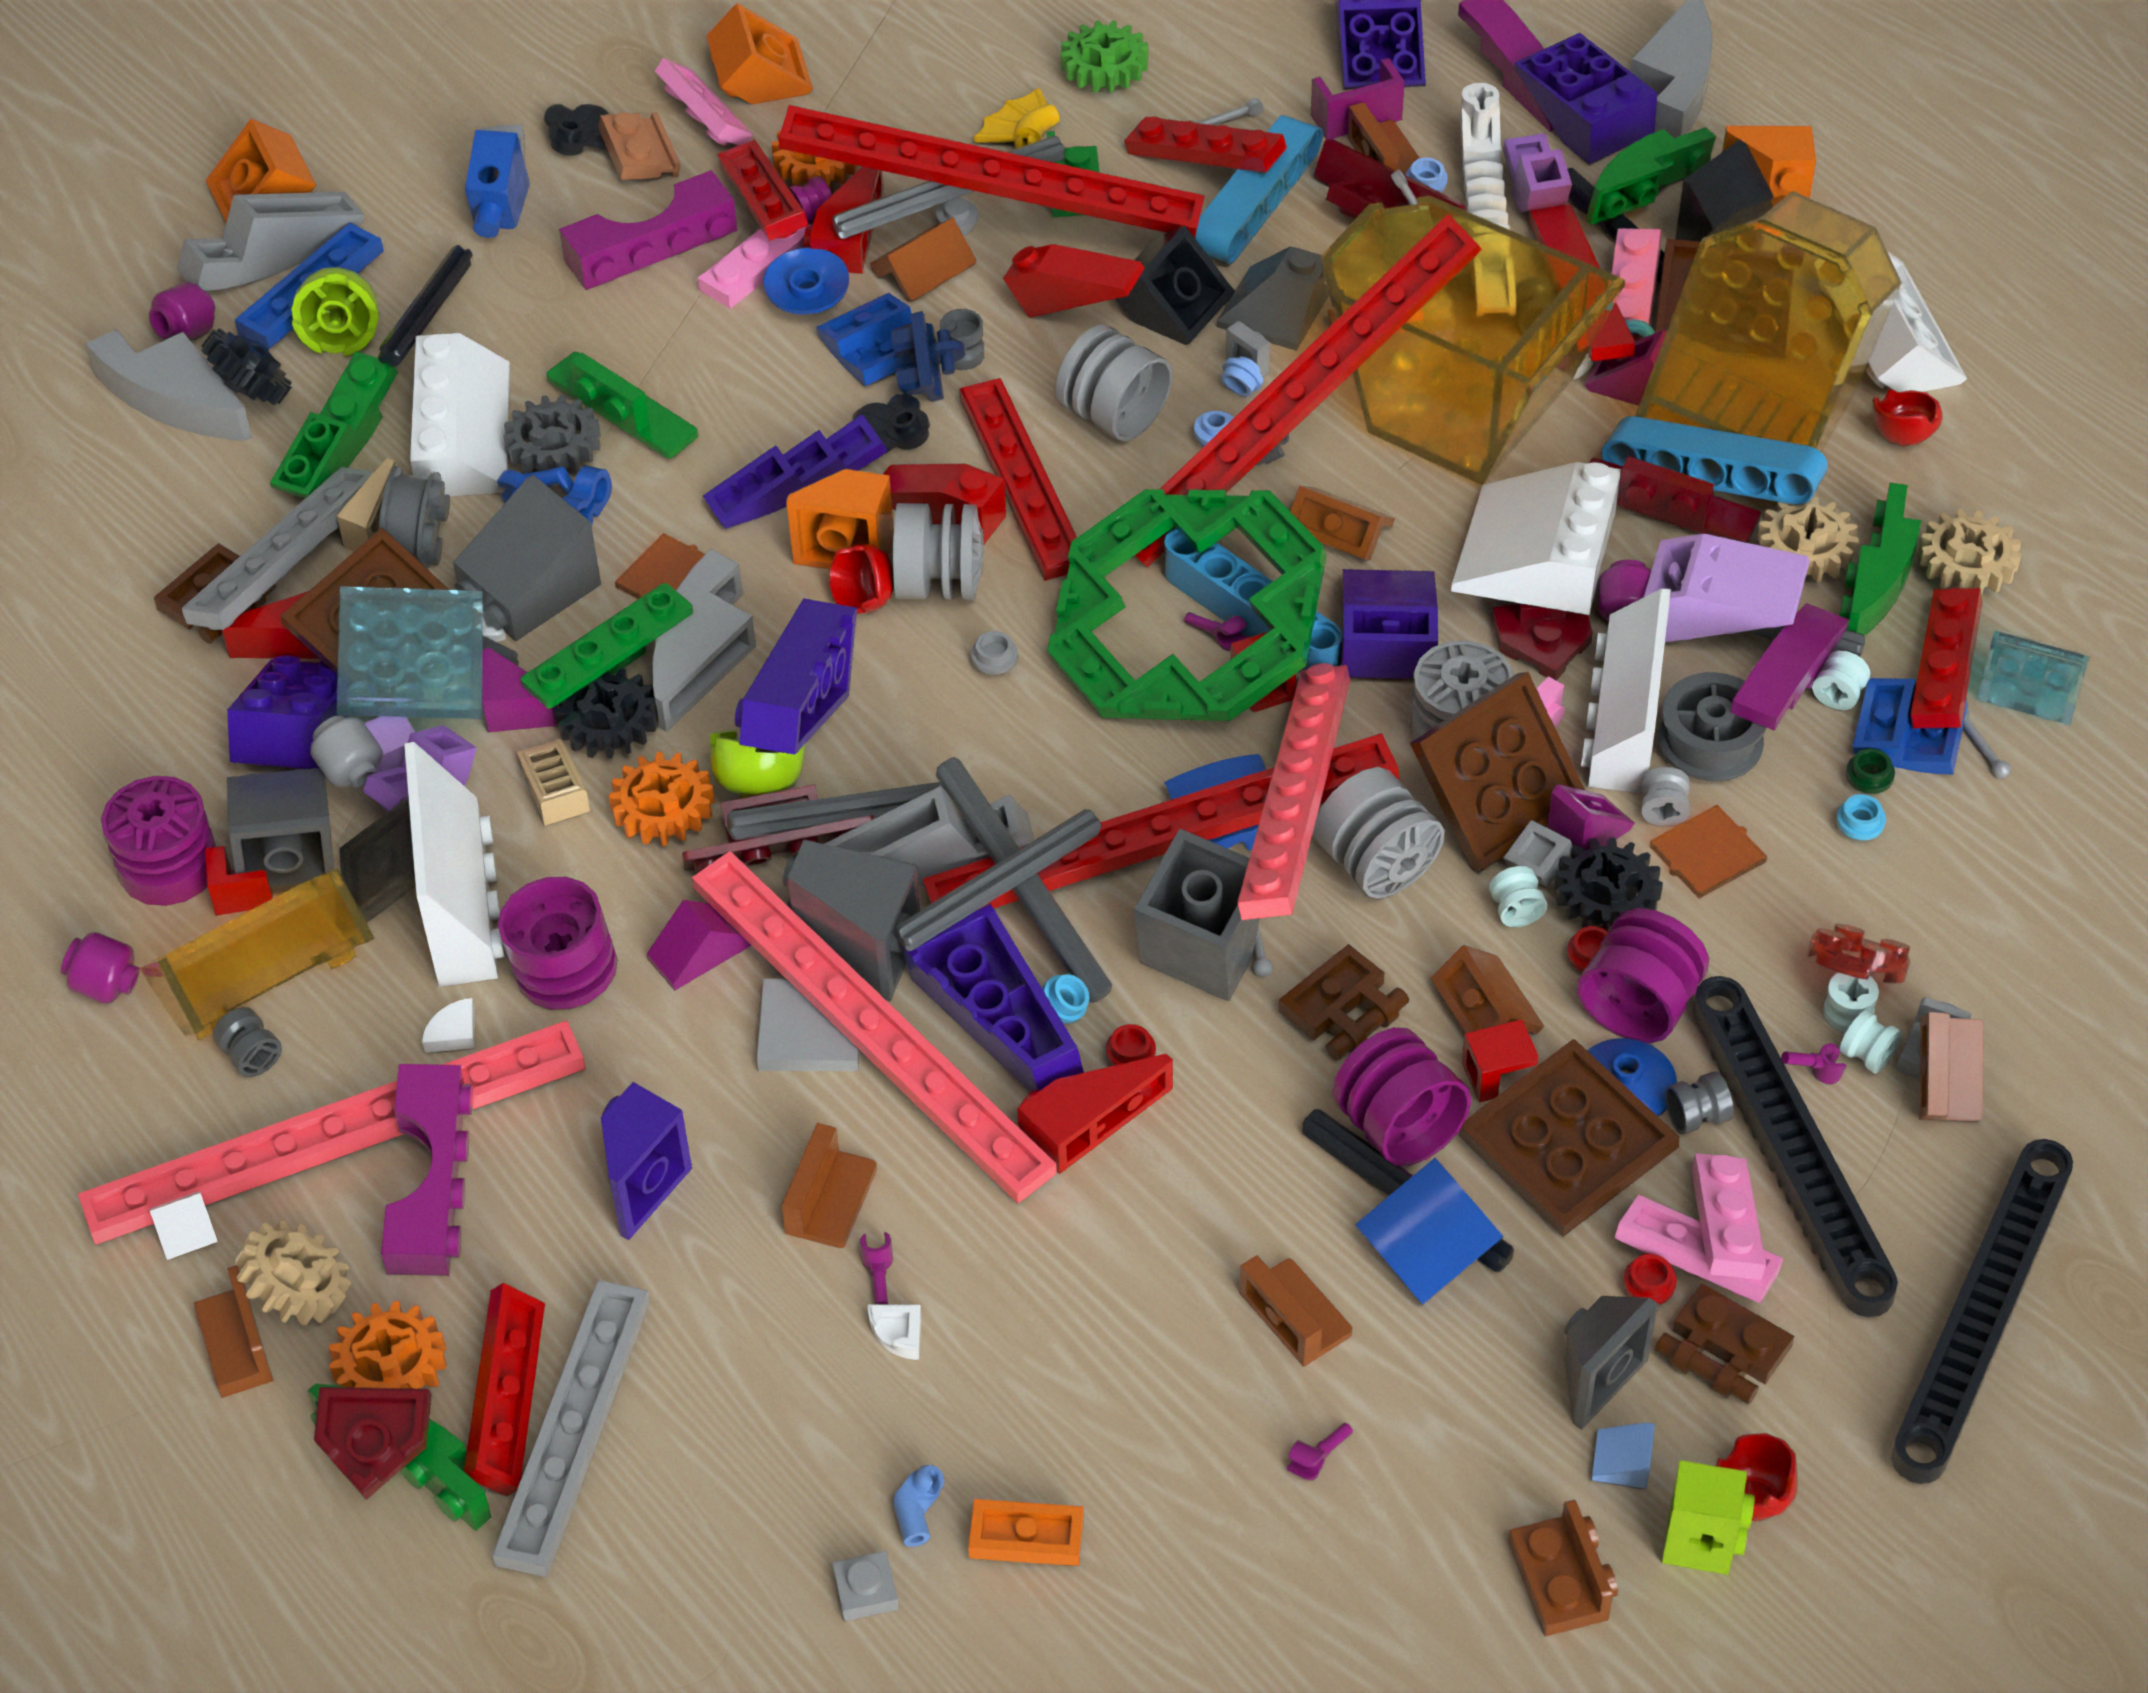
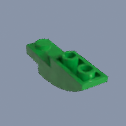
M1704 127L1673 138L1667 131L1662 129L1629 145L1617 154L1600 174L1593 190L1586 222L1593 225L1654 203L1659 193V187L1686 178L1711 161V153L1716 135Z
M355 351L320 414L309 413L271 479V487L307 498L340 467L348 468L369 441L383 418L378 407L398 374L396 367H391L388 363L382 364L376 357Z
M1889 483L1886 500L1877 499L1872 525L1874 527H1881V532H1872L1870 546L1861 545L1858 563H1848L1844 589L1853 590L1852 596L1843 595L1840 611L1841 617L1849 619L1847 630L1866 636L1888 614L1905 587L1911 571L1922 521L1903 517L1908 485Z
M315 1383L307 1390L314 1412L310 1415L314 1424L316 1422L319 1387L344 1386ZM429 1418L427 1448L401 1469L400 1472L415 1488L420 1489L423 1486L428 1488L435 1495L434 1500L438 1507L449 1519L456 1522L461 1518L473 1530L477 1531L492 1517L485 1490L464 1472L466 1458L464 1443L443 1426Z

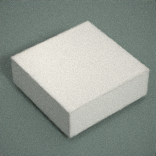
M200 1191L149 1209L167 1260L218 1242Z

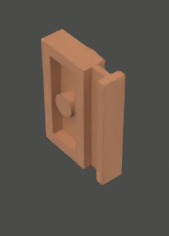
M658 112L651 113V118H642L640 113L600 115L598 129L621 180L661 178V173L669 172L672 177L679 176L681 163Z

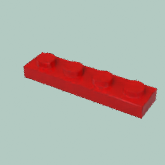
M1145 116L1124 140L1127 152L1131 155L1264 173L1270 169L1287 149L1283 134L1264 132L1262 130L1232 128L1226 125L1216 126L1194 123L1192 121L1162 119L1155 116Z
M755 139L717 154L721 169L769 241L776 238H787L797 230L809 226L804 210Z
M1981 588L1933 590L1911 710L1913 728H1961L1983 603Z
M503 1282L490 1290L464 1472L476 1483L507 1497L517 1491L522 1477L545 1303Z

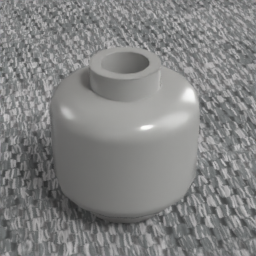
M338 715L329 718L316 728L312 737L314 740L311 744L310 754L332 785L338 787L353 785V787L359 788L365 785L367 775L378 773L376 768L381 762L383 751L362 720L354 717L345 718Z

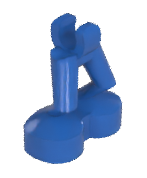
M586 465L579 470L575 481L572 480L565 467L532 473L526 472L524 475L517 471L505 470L497 480L500 488H506L502 493L504 504L520 485L532 475L536 476L548 487L560 484L567 494L562 499L591 522V526L593 525V516L598 517L612 492L609 472L605 469Z

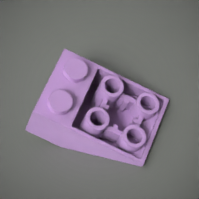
M1704 533L1660 540L1644 597L1659 589L1671 590L1665 642L1792 625L1810 561L1808 556Z

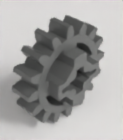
M547 395L542 396L541 404L538 405L528 400L525 402L526 411L513 410L511 412L513 421L505 422L504 424L506 434L503 435L506 453L510 454L513 465L522 464L524 473L531 472L534 468L542 471L557 467H570L573 471L577 472L580 470L579 461L592 462V451L600 450L601 447L599 420L595 419L592 407L583 409L580 399H576L571 404L566 403L565 395H560L556 402H550ZM578 429L580 434H577L575 430ZM525 438H528V439H529V442H528V443H526V442L524 441Z

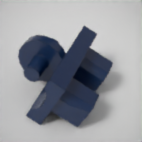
M924 312L911 313V324L890 331L892 346L899 358L913 354L916 355L917 364L897 368L898 387L903 394L920 395L925 393L931 402L944 399L939 364L942 367V374L950 375L955 373L954 362L959 361L965 356L964 344L960 341L951 340L950 331L945 329L937 332L938 342L936 343L934 326L926 323Z

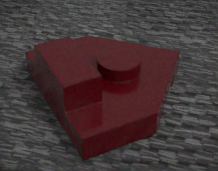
M1522 603L1498 606L1492 609V621L1500 652L1515 661L1521 658L1539 668V674L1546 678L1549 676L1557 681L1566 671V666L1578 653L1582 654L1592 643L1593 630L1589 616L1586 614Z
M319 1387L314 1441L367 1500L427 1448L432 1394L429 1389Z

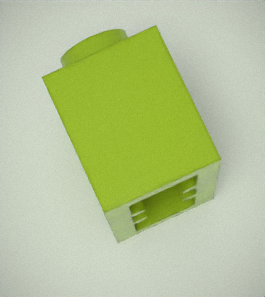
M1679 1460L1668 1514L1663 1564L1729 1575L1733 1554L1744 1556L1747 1532L1750 1529L1755 1495L1744 1493L1746 1471Z

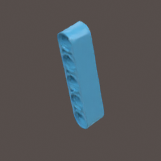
M1281 115L1267 132L1283 134L1287 149L1266 173L1237 169L1201 214L1195 239L1209 257L1227 264H1233L1314 161L1323 138V130L1320 127L1286 115Z
M1627 416L1621 419L1602 447L1601 452L1602 460L1623 466L1628 456L1714 483V491L1793 505H1802L1813 497L1828 468L1827 459L1823 453L1810 446L1637 416Z
M1176 528L1166 535L1164 541V573L1166 579L1172 585L1224 621L1234 615L1240 616L1247 625L1240 632L1248 638L1271 631L1252 610L1248 600L1273 582L1271 579L1217 542L1200 554ZM1317 611L1306 667L1302 670H1307L1309 667L1321 663L1341 666L1343 638L1341 629Z

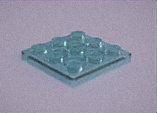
M340 586L337 715L481 719L483 591Z

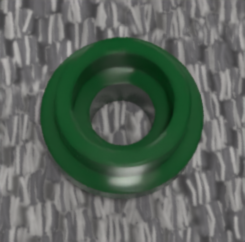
M1873 748L1859 751L1850 759L1846 768V778L1850 785L1858 791L1868 794L1886 791L1893 784L1895 769L1890 757L1883 751Z

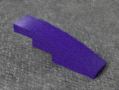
M862 414L827 439L818 430L784 454L775 445L703 495V498L726 529L787 507L786 501L789 494L841 470L858 471L887 453L888 450Z

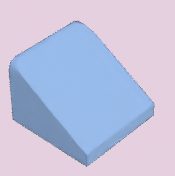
M1638 1423L1598 1429L1591 1481L1646 1489L1655 1424Z

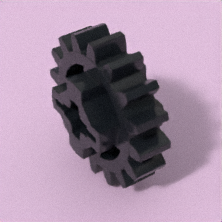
M218 328L217 331L213 329L201 345L203 347L201 352L208 356L206 360L214 365L212 370L235 393L239 392L247 395L252 400H256L258 397L262 402L267 400L272 405H276V403H281L292 388L290 386L292 382L285 377L286 373L279 369L281 363L259 341L255 342L248 339L241 333L235 336L232 332L226 333Z
M621 668L616 675H609V671L605 672L559 703V707L555 708L557 726L559 727L562 740H570L573 751L580 750L586 746L588 757L591 758L597 754L598 750H605L608 759L613 758L614 749L621 748L623 752L630 754L632 753L630 745L632 742L635 741L638 744L645 745L647 743L646 732H655L657 729L655 718L658 715L652 685L644 686L643 678L640 674L627 679L625 668Z
M1610 837L1607 846H1600L1599 842L1592 838L1589 841L1588 850L1574 845L1571 858L1562 856L1560 859L1559 871H1556L1554 890H1557V906H1567L1565 917L1568 920L1578 916L1583 918L1581 928L1592 926L1594 923L1609 931V926H1612L1613 922L1624 911L1635 908L1657 910L1663 882L1659 881L1660 867L1649 866L1651 855L1648 852L1641 853L1638 856L1635 855V844L1629 842L1624 848H1619L1615 838Z

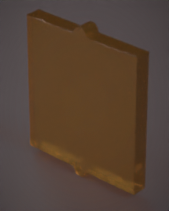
M663 533L615 581V588L636 599L641 598L662 583H667L677 590L690 570L705 554L698 551L696 545L688 546Z
M1718 804L1650 840L1649 845L1670 868L1669 874L1671 876H1678L1698 899L1767 861V855L1746 835L1747 829L1743 826L1739 827Z

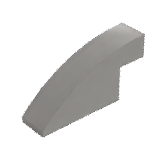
M1686 0L1632 59L1631 73L1657 92L1655 132L1664 129L1673 138L1687 134L1691 130L1702 109L1707 92L1713 40L1711 23L1703 0Z
M346 192L234 195L223 237L184 239L177 269L188 282L198 285L204 291L249 284L276 275L302 263L348 223L356 226L360 225L365 214Z
M117 329L85 343L94 375L110 392L128 406L154 420L199 435L246 441L252 438L244 405L231 389L224 384L225 382L212 370V366L184 332L138 353H135Z
M710 549L698 561L676 590L692 604L693 614L656 638L653 656V689L659 727L665 732H668L756 647L752 615L733 605L743 596L739 564L713 549Z
M941 786L825 843L830 846L917 865L918 886H924L923 878L990 857L949 794ZM1010 794L990 804L1019 848L1034 841L1028 813Z

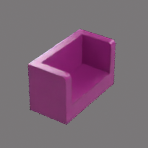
M1389 58L1380 60L1379 83L1332 95L1321 77L1312 78L1311 117L1316 125L1323 130V136L1326 140L1348 135L1349 106L1362 102L1367 105L1378 123L1387 120L1400 121L1403 117L1405 81Z

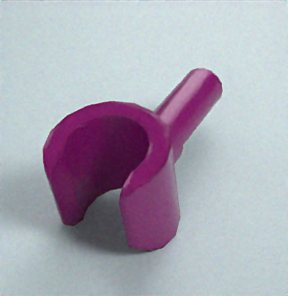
M1188 612L1185 616V623L1214 635L1217 643L1223 650L1229 651L1231 650V643L1248 638L1240 632L1247 625L1244 619L1238 615L1232 616L1222 624Z
M1832 1043L1825 1044L1819 1053L1808 1054L1784 1051L1781 1055L1783 1064L1809 1066L1812 1068L1815 1078L1825 1084L1837 1083L1847 1067L1844 1063H1835L1840 1050Z
M884 1232L885 1244L880 1248L868 1247L866 1234H863L860 1239L862 1263L865 1268L871 1270L873 1278L875 1305H888L885 1275L887 1274L886 1269L893 1262L891 1237L887 1232Z
M1343 1423L1323 1441H1320L1315 1448L1300 1440L1296 1441L1289 1452V1459L1292 1461L1287 1466V1471L1306 1480H1315L1322 1470L1326 1457L1353 1433L1352 1427L1348 1423Z

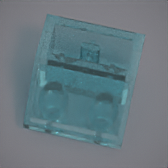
M1997 629L1992 637L1977 700L2070 725L2085 681L2091 654Z

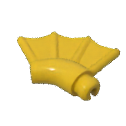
M1036 88L1024 97L1006 100L1002 109L990 116L984 117V126L973 136V140L976 143L1015 142V148L1018 149L1040 141L1044 132L1060 122V116L1053 104H1047L1041 89Z

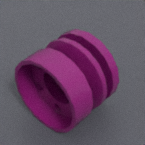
M151 776L138 779L119 789L106 803L101 823L109 852L113 856L120 884L130 897L142 903L160 906L185 902L203 892L207 887L205 848L217 846L208 823L201 795L191 784L176 777Z
M545 877L524 885L509 897L501 909L498 929L521 993L533 1004L550 1010L572 1009L590 1003L606 991L616 975L618 958L598 897L584 882L569 877Z
M1635 908L1622 912L1613 922L1609 933L1601 942L1600 949L1591 958L1578 979L1577 994L1583 1008L1589 1015L1611 1033L1643 1043L1663 1041L1674 1030L1686 1009L1687 1001L1695 994L1698 984L1707 974L1709 956L1704 944L1696 934L1676 918L1651 909Z
M1397 1027L1378 1032L1358 1045L1344 1060L1335 1076L1332 1090L1336 1106L1349 1116L1350 1121L1356 1127L1365 1132L1368 1141L1386 1160L1395 1166L1414 1165L1429 1159L1442 1150L1460 1131L1468 1117L1472 1101L1469 1088L1446 1065L1438 1061L1437 1055L1425 1046V1042L1417 1034L1408 1028Z

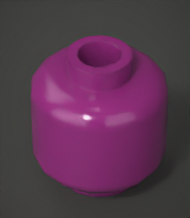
M191 282L180 283L156 294L152 299L149 321L152 329L160 338L166 340L184 332L189 340L192 341L207 334L213 328L215 304L212 297L198 285Z
M1631 559L1616 561L1600 575L1598 579V611L1600 617L1607 623H1609L1610 614L1644 597L1651 570L1646 568L1643 562Z
M91 932L83 939L75 938L72 941L63 959L61 974L66 975L67 986L71 991L100 1003L109 1004L115 1001L121 992L127 995L132 992L139 977L140 967L133 965L134 950L130 945L101 933Z

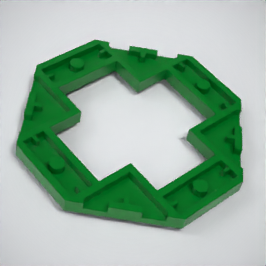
M1145 489L1071 542L1068 554L1069 570L1066 580L1062 581L1056 607L1057 623L1054 634H1050L1047 652L1051 661L1102 718L1231 721L1306 667L1327 555L1323 545L1270 490H1251L1250 496L1227 495L1225 490H1189L1188 495H1165L1164 489ZM1173 527L1200 554L1235 528H1238L1282 574L1248 599L1252 610L1271 631L1200 682L1174 654H1171L1137 680H1134L1092 633L1093 630L1126 607L1122 597L1104 577Z

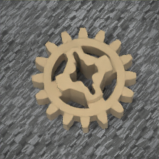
M1815 496L1810 503L1789 506L1787 503L1777 502L1776 511L1767 509L1764 521H1760L1757 536L1759 546L1808 556L1810 562L1806 575H1812L1817 583L1822 581L1823 573H1827L1833 578L1839 577L1840 567L1847 569L1848 563L1852 562L1853 557H1856L1859 538L1856 537L1858 531L1857 524H1849L1850 513L1847 511L1837 514L1835 513L1836 503L1831 502L1824 507L1819 505V497Z
M1958 509L1956 518L1953 519L1946 513L1940 514L1939 523L1930 521L1927 524L1926 533H1922L1918 551L1921 552L1919 565L1928 567L1926 573L1928 579L1941 578L1940 588L1946 589L1952 584L1961 589L1981 588V595L1983 594L1984 587H1988L1997 593L2000 591L2002 582L2010 584L2013 581L2014 573L2018 572L2022 553H2019L2021 541L2020 539L2012 538L2014 529L2011 526L1998 527L2000 518L1997 516L1992 517L1989 521L1982 519L1983 514L1980 510H1977L1973 517H1967L1963 509ZM1945 544L1946 549L1941 550V545ZM1995 555L1999 556V560L1997 562L1994 560Z
M280 1220L275 1229L268 1223H263L257 1232L252 1231L241 1246V1252L235 1259V1265L242 1268L236 1277L237 1281L251 1285L245 1295L248 1298L260 1297L264 1301L261 1308L263 1312L267 1313L274 1308L279 1311L280 1319L285 1323L291 1315H295L302 1326H307L312 1317L319 1323H322L330 1313L335 1314L346 1298V1291L351 1286V1281L344 1277L349 1267L348 1264L335 1261L340 1251L337 1247L326 1249L322 1245L324 1236L321 1233L312 1238L307 1235L306 1227L303 1224H300L296 1231H292L284 1220Z

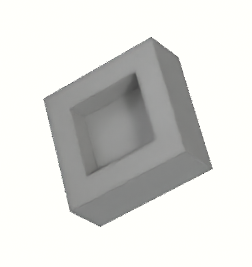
M1238 320L1226 329V360L1231 357L1249 358L1259 366L1260 374L1263 378L1268 375L1270 342L1261 333L1253 331Z
M1531 820L1503 858L1510 868L1527 866L1533 869L1538 883L1547 887L1556 875V871H1559L1560 859L1562 856L1569 857L1571 855L1573 845L1569 839Z
M887 1551L832 1562L844 1621L899 1610Z

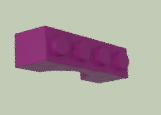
M712 170L674 184V197L671 204L661 214L649 220L636 223H621L596 214L559 229L564 261L585 290L738 231L734 198Z
M399 1064L395 1099V1115L399 1132L416 1139L425 1146L432 1156V1162L425 1180L413 1193L385 1207L381 1255L387 1275L450 1276L451 1257H460L461 1226H454L455 1209H464L465 1178H458L459 1162H467L469 1157V1131H462L463 1115H471L473 1109V1085L464 1084L461 1065Z

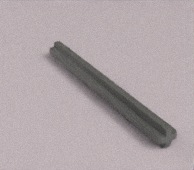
M1051 136L1008 153L1056 162L1064 158L1065 150L1059 137ZM927 181L838 213L832 217V225L837 236L840 239H845L974 191Z
M952 757L942 762L937 767L936 777L995 864L1020 849L960 759ZM1034 874L1012 888L1070 975L1078 977L1086 985L1089 991V1002L1094 1003L1106 997L1111 992L1112 983L1038 874Z

